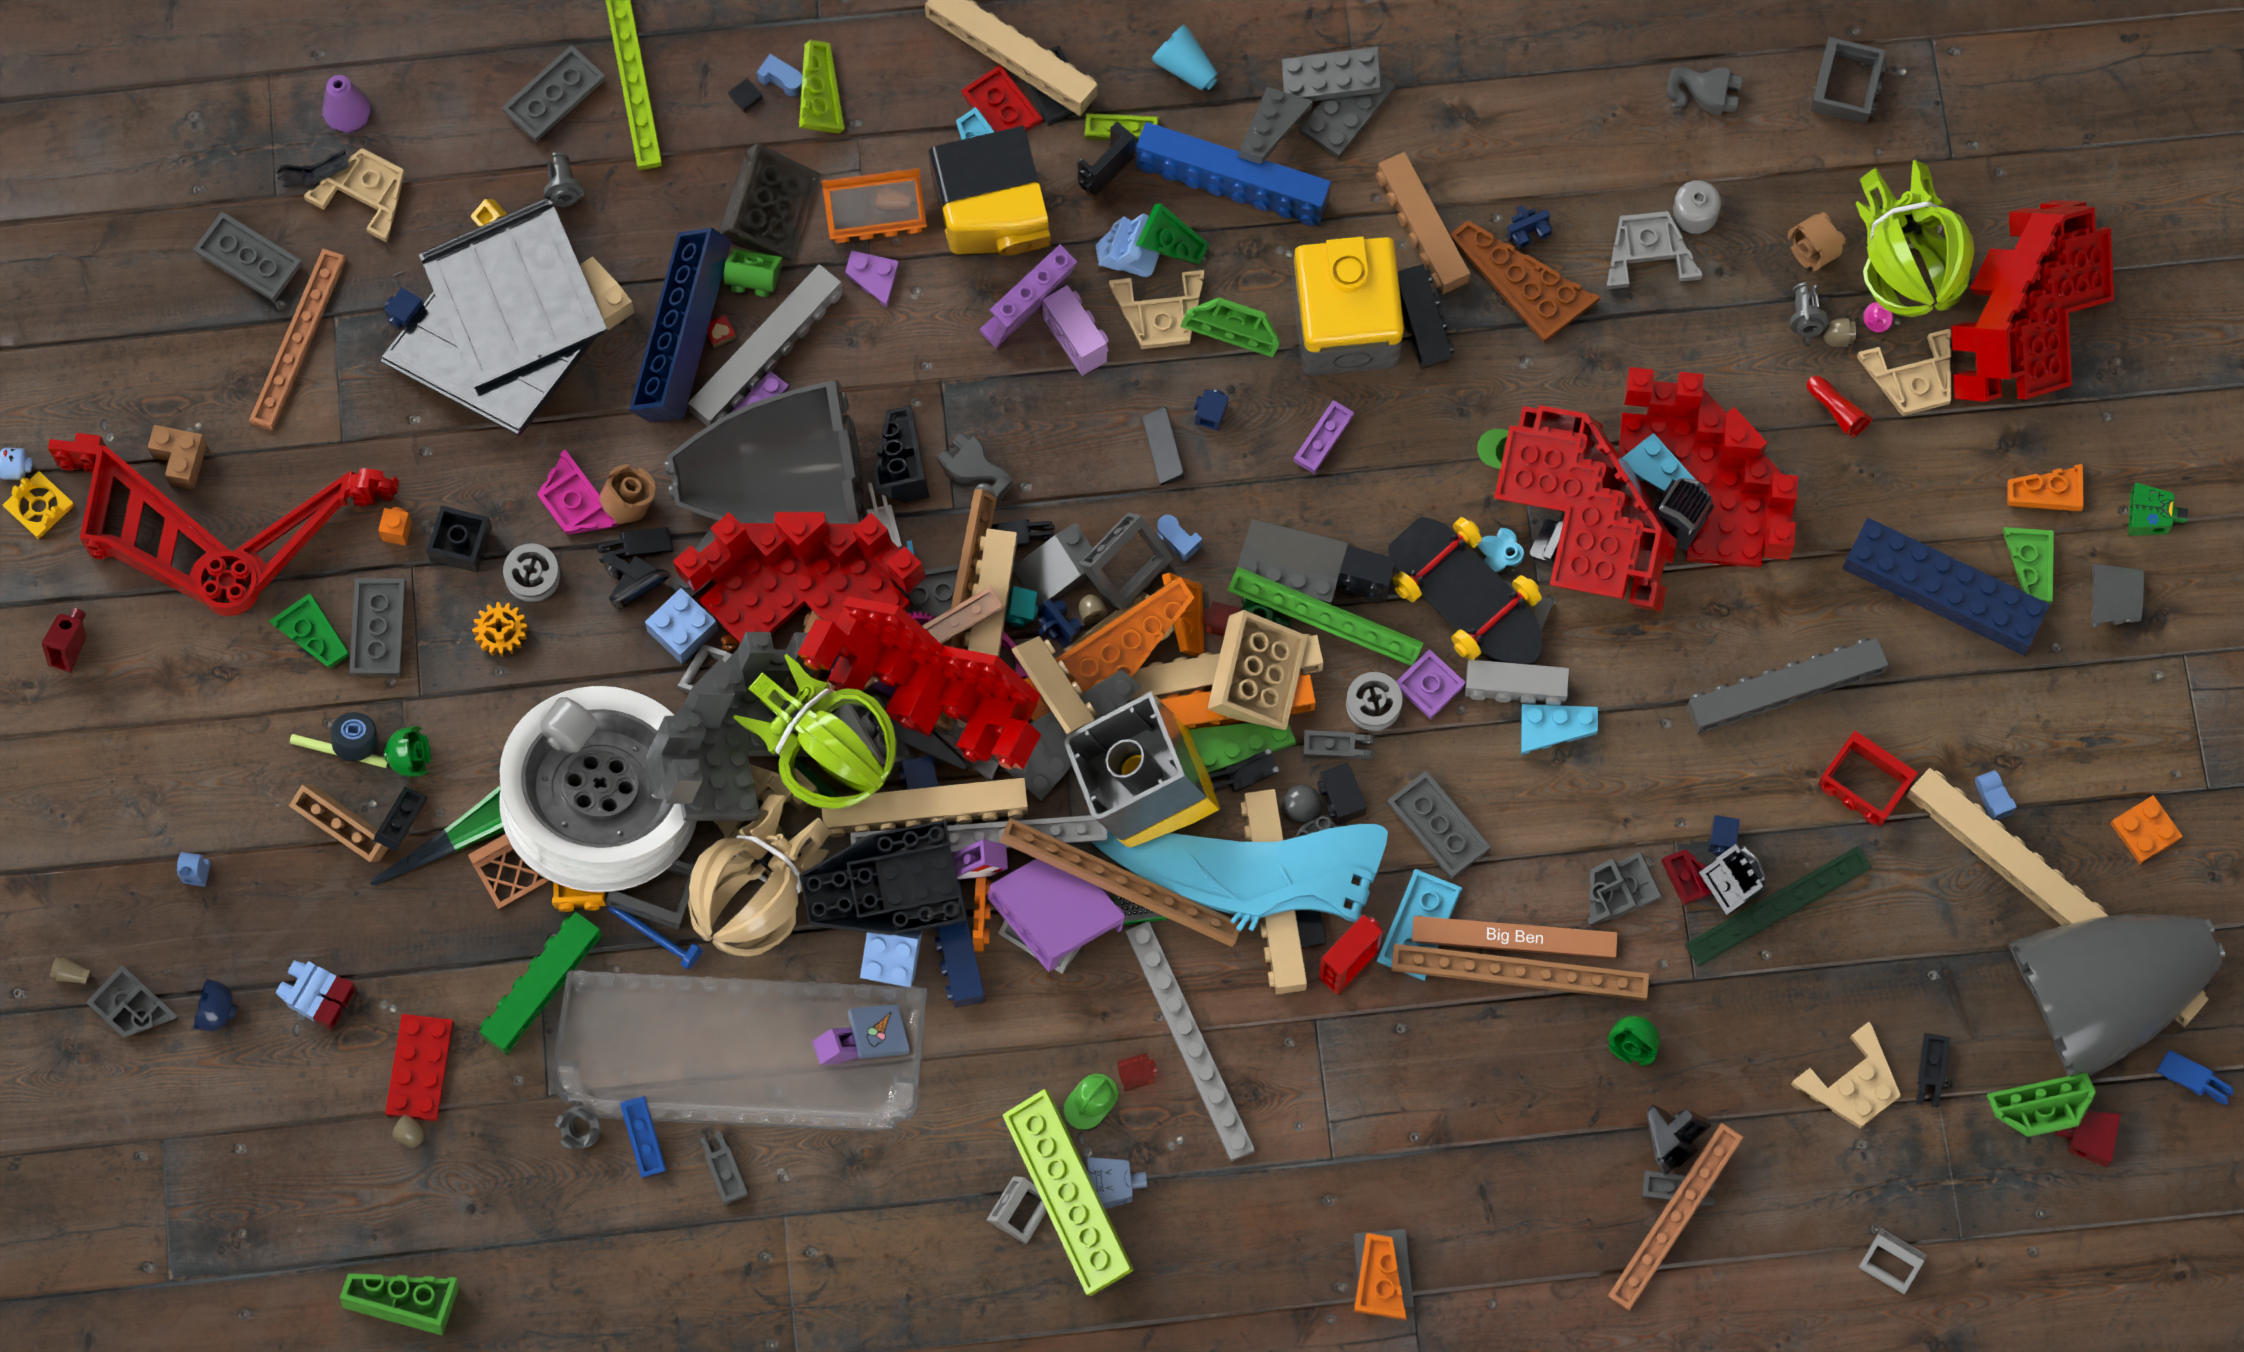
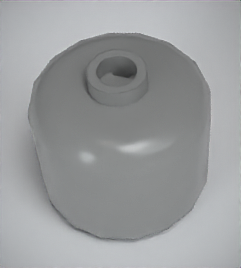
M1693 180L1685 183L1678 190L1673 204V218L1676 224L1682 230L1691 234H1700L1711 229L1718 219L1721 208V197L1717 189L1712 184L1702 180Z
M560 697L542 719L540 730L548 739L547 743L556 750L560 751V749H563L569 753H578L596 730L598 722L588 710L567 697Z

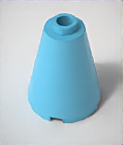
M1182 25L1175 31L1172 37L1152 57V60L1157 65L1201 91L1204 88L1209 91L1218 81L1215 78L1218 74L1189 28L1185 25Z

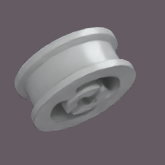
M530 543L515 548L509 553L503 566V575L509 591L516 598L524 602L535 603L549 598L556 591L560 583V569L554 554L548 548L539 544ZM532 559L544 561L549 566V569L543 571L539 561H536L534 565ZM521 575L524 584L527 585L530 582L531 587H524L515 581V576Z
M1368 672L1360 675L1352 682L1347 693L1346 710L1349 718L1356 726L1367 731H1381L1394 724L1399 717L1402 706V692L1393 678L1380 672ZM1374 687L1373 697L1378 702V713L1381 714L1387 704L1392 707L1384 715L1373 717L1375 706L1373 702H1370V690H1366L1362 699H1358L1357 695L1365 688Z

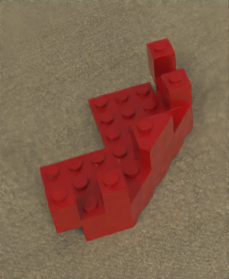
M2053 200L2041 203L2040 209L2021 208L2009 212L2010 236H2017L2020 239L2014 250L1990 248L1970 288L1975 295L1990 296L1978 322H1963L1951 326L1952 350L1976 352L1977 371L1968 370L1954 374L1955 399L1987 402L2001 398V379L2016 377L2018 399H2029L2072 386L2069 313L2114 300L2111 227L2096 229L2095 207H2087L2086 202Z
M1629 367L1625 382L1624 405L1646 407V414L1622 412L1618 455L1622 458L1654 433L1695 480L1703 483L1712 496V504L1715 505L1689 545L1686 552V561L1761 568L1763 545H1765L1764 558L1789 560L1795 544L1796 523L1793 522V509L1797 501L1798 476L1783 474L1764 454L1768 442L1735 407L1726 413L1703 388L1704 374L1679 372L1676 383L1653 381L1654 369ZM1644 480L1643 482L1640 481L1645 488H1655Z
M1539 405L1538 409L1522 406L1519 425H1510L1494 499L1565 512L1550 585L1624 600L1630 575L1634 580L1629 603L1637 608L1662 612L1667 588L1660 584L1665 562L1671 564L1673 562L1677 539L1669 533L1651 505L1653 501L1629 464L1618 455L1603 432V425L1587 413Z
M728 512L710 528L715 539L700 553L690 545L672 561L679 577L695 593L710 579L716 584L699 599V603L739 644L746 632H770L772 634L805 604L820 620L833 622L834 624H836L844 609L842 604L847 596L899 605L906 610L911 603L896 586L899 585L908 594L926 578L922 563L905 546L900 549L891 540L888 529L872 513L867 515L858 524H829L825 512H775L774 523H740Z
M847 596L842 604L844 609L836 624L815 619L797 654L805 661V666L815 671L818 668L830 670L837 655H839L840 657L827 679L835 686V691L842 689L862 691L872 675L880 679L885 685L896 687L885 712L890 718L898 721L901 726L907 729H914L929 737L943 711L948 717L967 723L956 744L966 759L972 762L977 760L988 762L993 754L999 760L998 763L1006 769L1011 770L1013 767L1024 769L1042 735L1029 723L1041 695L997 655L944 646L899 605Z

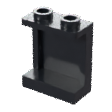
M1116 121L1110 127V148L1092 166L1082 158L1077 162L1078 184L1084 191H1090L1096 196L1135 157V136Z

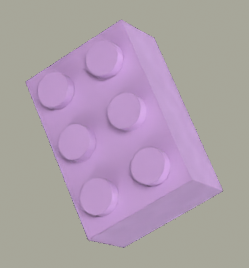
M1066 285L1042 299L1043 319L1081 376H1084L1107 362L1108 338L1102 329L1098 331L1094 325L1095 319L1089 310L1085 311L1081 306L1082 300L1076 291L1072 292L1069 286Z

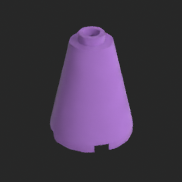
M336 75L328 80L322 107L325 122L331 129L343 131V133L358 131L366 125L371 114L369 99L345 76Z

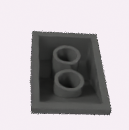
M1077 523L1051 537L1013 567V571L1025 589L1037 592L1035 605L1040 609L1046 600L1054 601L1090 580L1078 563L1093 548Z

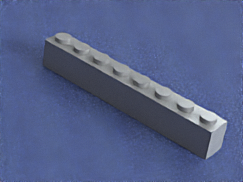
M819 264L688 402L690 413L707 427L728 415L733 407L736 408L744 399L745 394L749 390L752 391L761 381V377L776 367L777 360L782 355L786 356L792 350L793 343L808 333L809 326L815 320L819 321L824 316L826 308L831 303L835 304L842 296L841 281Z

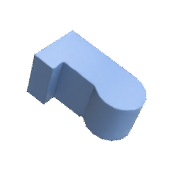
M769 54L757 71L758 82L766 86L770 81L783 88L786 95L790 97L799 96L802 91V74Z
M1164 515L1158 520V537L1184 563L1202 547V538L1196 532L1190 537L1179 526L1176 517Z
M1993 770L1976 777L1975 785L1989 817L1992 820H2000L2013 815L2017 806L2013 798L2010 799L2005 787H2003L1999 774Z
M181 852L177 863L178 876L183 884L206 887L211 862L208 859H204L203 855Z

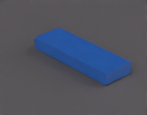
M646 1095L620 1102L641 1178L666 1171L667 1168Z

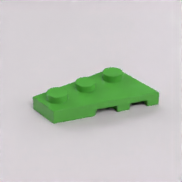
M2004 527L2002 532L2022 591L2051 604L2053 601L2054 531Z

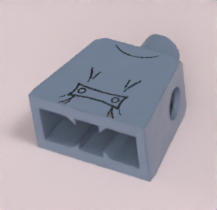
M1087 1158L1088 1174L1105 1209L1130 1203L1133 1201L1132 1189L1147 1188L1146 1172L1130 1173L1129 1161Z

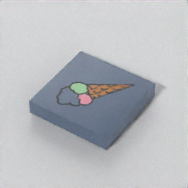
M898 1004L850 1008L848 1016L859 1059L907 1055L910 1049Z

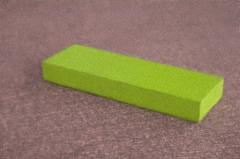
M1086 114L1085 139L1110 140V127L1117 121L1135 136V142H1138L1145 122L1158 125L1159 117Z

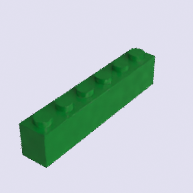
M576 911L571 917L567 916L563 920L559 933L547 940L543 953L531 960L527 973L515 980L511 993L499 1000L495 1013L492 1016H487L480 1025L481 1030L479 1032L482 1038L506 1056L602 937L600 929Z

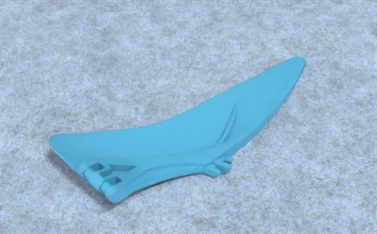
M1355 824L1329 828L1279 842H1239L1168 833L1129 848L1124 846L1107 830V841L1091 843L1116 863L1141 878L1203 906L1235 914L1230 921L1235 924L1240 918L1242 919L1236 927L1238 931H1241L1248 921H1251L1249 930L1253 931L1260 918L1292 910L1326 912L1356 923L1362 916L1360 914L1362 907L1366 906L1370 894L1368 888L1370 883H1373L1375 874H1377L1386 847L1388 831L1383 826L1377 824ZM1353 877L1360 880L1359 886L1352 884ZM1345 901L1352 903L1351 910L1344 907Z

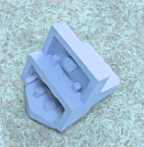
M1143 213L1133 221L1122 217L1115 222L1111 230L1096 244L1098 265L1143 277L1150 276L1154 271L1160 253L1135 246L1149 216Z

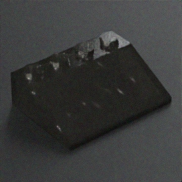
M758 143L745 151L719 232L731 239V243L738 247L779 256L789 261L793 260L821 173Z

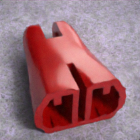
M1812 376L1808 379L1806 384L1807 391L1830 411L1846 435L1855 438L1870 425L1873 418L1840 394L1826 379L1820 376Z

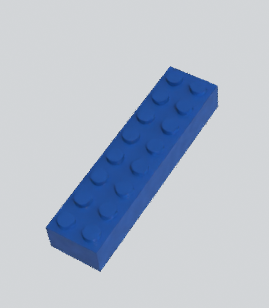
M1145 122L1136 146V167L1142 172L1148 174L1156 173L1169 181L1177 180L1194 189L1202 188L1208 190L1209 193L1215 196H1227L1237 203L1245 202L1254 205L1259 210H1270L1283 218H1295L1305 225L1320 227L1329 203L1331 181L1267 160L1262 164L1238 157L1239 151Z

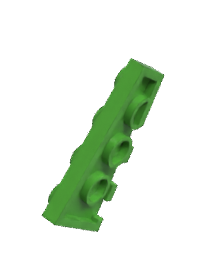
M1254 723L1188 729L1209 775L1223 771L1224 768L1240 763L1269 748L1274 753L1296 745L1289 723L1286 730Z

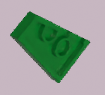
M1155 204L1135 246L1193 265H1200L1209 247V243L1165 206Z
M310 593L269 621L330 669L350 656L348 649Z

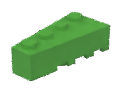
M348 1274L340 1295V1301L345 1309L443 1336L459 1290L457 1277L441 1279L433 1276L412 1278L404 1275L383 1277V1275Z

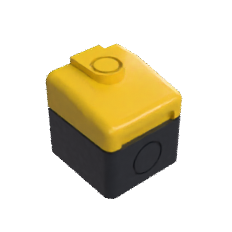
M1024 125L937 145L928 150L934 189L948 245L953 253L1015 255L1051 246L1047 213Z

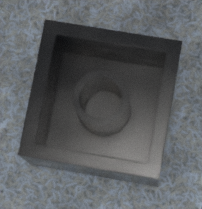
M440 506L426 550L429 560L478 573L492 530L489 517Z
M1348 545L1340 571L1338 590H1342L1344 594L1349 596H1364L1367 600L1374 603H1380V601L1386 603L1392 578L1394 577L1396 558Z

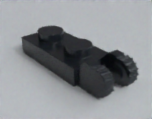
M1929 1033L1923 1034L1917 1077L1916 1104H1923L1925 1086L1935 1087L1931 1103L1932 1107L1938 1108L1941 1089L1944 1087L1950 1037Z

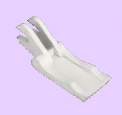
M868 483L873 508L867 509V514L872 513L888 529L891 540L901 548L902 545L891 504L888 505L886 496L881 495L884 506L877 507L872 483Z

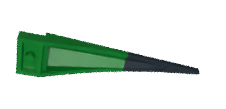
M499 785L483 800L432 839L374 877L370 881L371 884H379L504 832L500 815L501 786Z

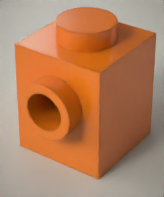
M393 507L392 509L384 508L378 530L382 541L407 546L412 527L409 513L399 507Z

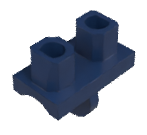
M1522 205L1517 207V215L1511 217L1513 224L1507 227L1508 233L1506 234L1508 241L1513 240L1519 249L1531 244L1532 240L1529 233L1536 231L1539 239L1543 240L1550 237L1552 229L1549 223L1550 213L1548 209L1536 214L1533 208L1526 211Z
M1050 599L1043 602V608L1037 614L1040 618L1038 622L1042 626L1038 634L1042 638L1049 635L1052 640L1057 639L1063 648L1070 645L1074 637L1080 633L1082 624L1075 618L1067 622L1064 616L1067 614L1068 609L1062 600L1053 603Z

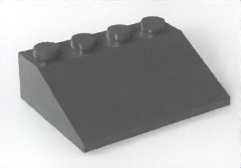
M1252 519L1239 558L1238 567L1332 605L1348 542Z

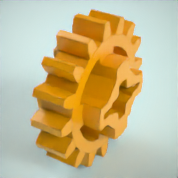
M500 602L496 603V608L487 605L488 611L486 613L481 610L479 611L481 619H474V624L477 627L473 628L472 631L476 635L474 638L476 644H481L480 647L483 652L489 648L491 656H494L496 651H498L500 656L504 657L507 650L511 655L514 654L513 647L521 648L520 640L527 639L526 634L523 633L528 631L527 624H524L526 621L525 616L519 615L520 611L517 607L511 610L510 603H507L504 608L501 607ZM504 616H508L513 620H507ZM499 627H503L502 632H497ZM488 639H493L496 643L490 642Z

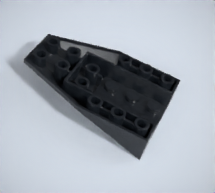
M946 820L870 834L799 874L809 926L891 936L965 924L966 916L962 896L959 892Z

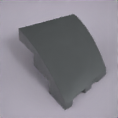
M2093 564V587L2091 592L2093 606L2091 611L2092 627H2099L2102 622H2112L2114 625L2124 622L2141 621L2144 596L2143 570Z
M1641 852L1618 863L1612 858L1590 869V917H1588V922L1591 926L1638 910L1663 898Z
M123 965L86 1002L123 1038L177 1017L172 1010Z

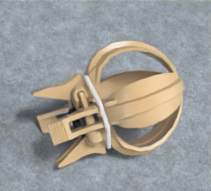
M769 795L768 799L760 807L758 820L752 821L749 825L741 828V833L736 838H724L708 847L698 857L691 873L688 901L693 929L705 941L712 939L710 936L713 933L712 926L722 910L742 886L749 880H756L757 878L765 882L744 908L713 935L714 940L712 943L717 949L730 955L747 957L759 955L778 945L790 935L796 924L798 893L802 891L799 874L822 862V859L829 853L826 849H818L831 834V831L820 818L814 820L789 842L780 834L782 828L778 823L785 800L783 795ZM810 837L813 841H811L802 850H800L802 845ZM764 871L769 876L768 878L762 875ZM725 942H744L733 947L725 944Z

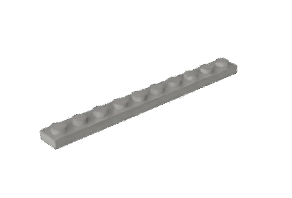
M1092 815L1018 821L1067 844L1107 841V829ZM1008 821L947 826L951 842V852H956L982 839L1001 843L999 841ZM890 830L850 833L851 845L870 834Z
M1149 921L1125 931L1230 1161H1235L1255 1152L1253 1144Z

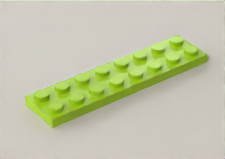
M1043 1089L1004 1113L1002 1116L1086 1295L1092 1296L1134 1271L1049 1090Z

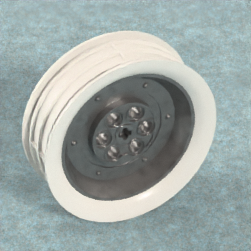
M590 686L554 695L531 709L519 721L510 734L501 757L500 815L505 834L511 846L528 866L546 879L568 888L590 892H611L635 887L655 878L680 857L692 838L697 821H683L680 804H667L666 799H654L646 757L664 716H674L672 712L655 700L631 690L608 686ZM560 697H567L588 710L598 722L596 730L578 753H569L563 749H560V751L556 750L547 743L548 739L540 730L542 719ZM587 766H594V767H596V768H595V769H588V768H586V767H587ZM615 769H616V770H620L621 772H620V773H613L612 770H615ZM577 783L579 786L573 787L570 784ZM621 791H629L630 793L622 794ZM586 804L589 807L581 808L579 805ZM612 808L614 809V811L608 812L604 809Z

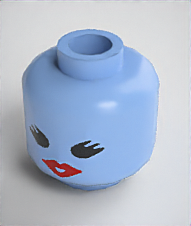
M5 447L0 451L1 479L21 481L22 478L26 477L27 472L31 473L32 458L27 457L24 449Z

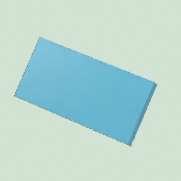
M1415 869L1377 962L1391 967L1394 944L1438 949L1439 945L1411 943L1413 916L1450 919L1462 887ZM1406 973L1408 975H1411L1424 981L1427 976L1421 974Z

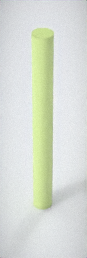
M295 734L291 735L290 744L336 755L330 743ZM373 754L360 761L387 768L389 765L385 757Z

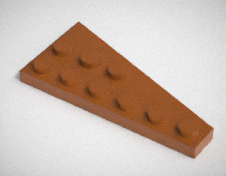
M1469 220L1449 234L1455 246L1543 343L1600 301V296L1587 292L1574 281L1573 283L1560 276L1557 271L1527 254L1525 256L1518 252L1514 246L1499 241L1493 237V234Z

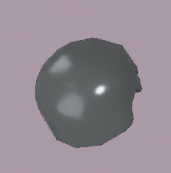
M1296 785L1288 789L1283 795L1281 807L1290 820L1306 823L1314 820L1320 813L1322 801L1319 794L1312 787Z

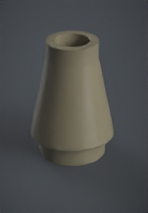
M64 956L62 959L56 957L50 977L56 978L55 981L87 984L91 970L80 966Z

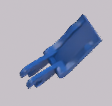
M2171 1050L2167 1051L2155 1071L2167 1079L2189 1088L2197 1095L2202 1096L2205 1092L2223 1105L2228 1104V1098L2224 1094L2233 1095V1088L2214 1077L2215 1073ZM2209 1083L2215 1086L2219 1091L2209 1086Z

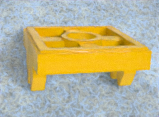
M40 471L30 480L22 478L21 485L13 487L12 496L3 504V507L38 540L75 506ZM36 488L49 490L43 497H35L29 492ZM23 497L29 502V510L24 515H22L20 510V503ZM56 497L57 506L50 508L49 502ZM38 500L46 502V508L42 512H35L32 509L33 504ZM34 516H43L41 522H32L30 520Z

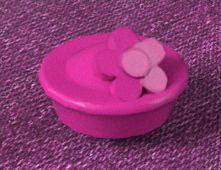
M1874 302L1865 309L1863 315L1864 322L1871 331L1883 332L1892 325L1893 312L1884 309L1878 302Z

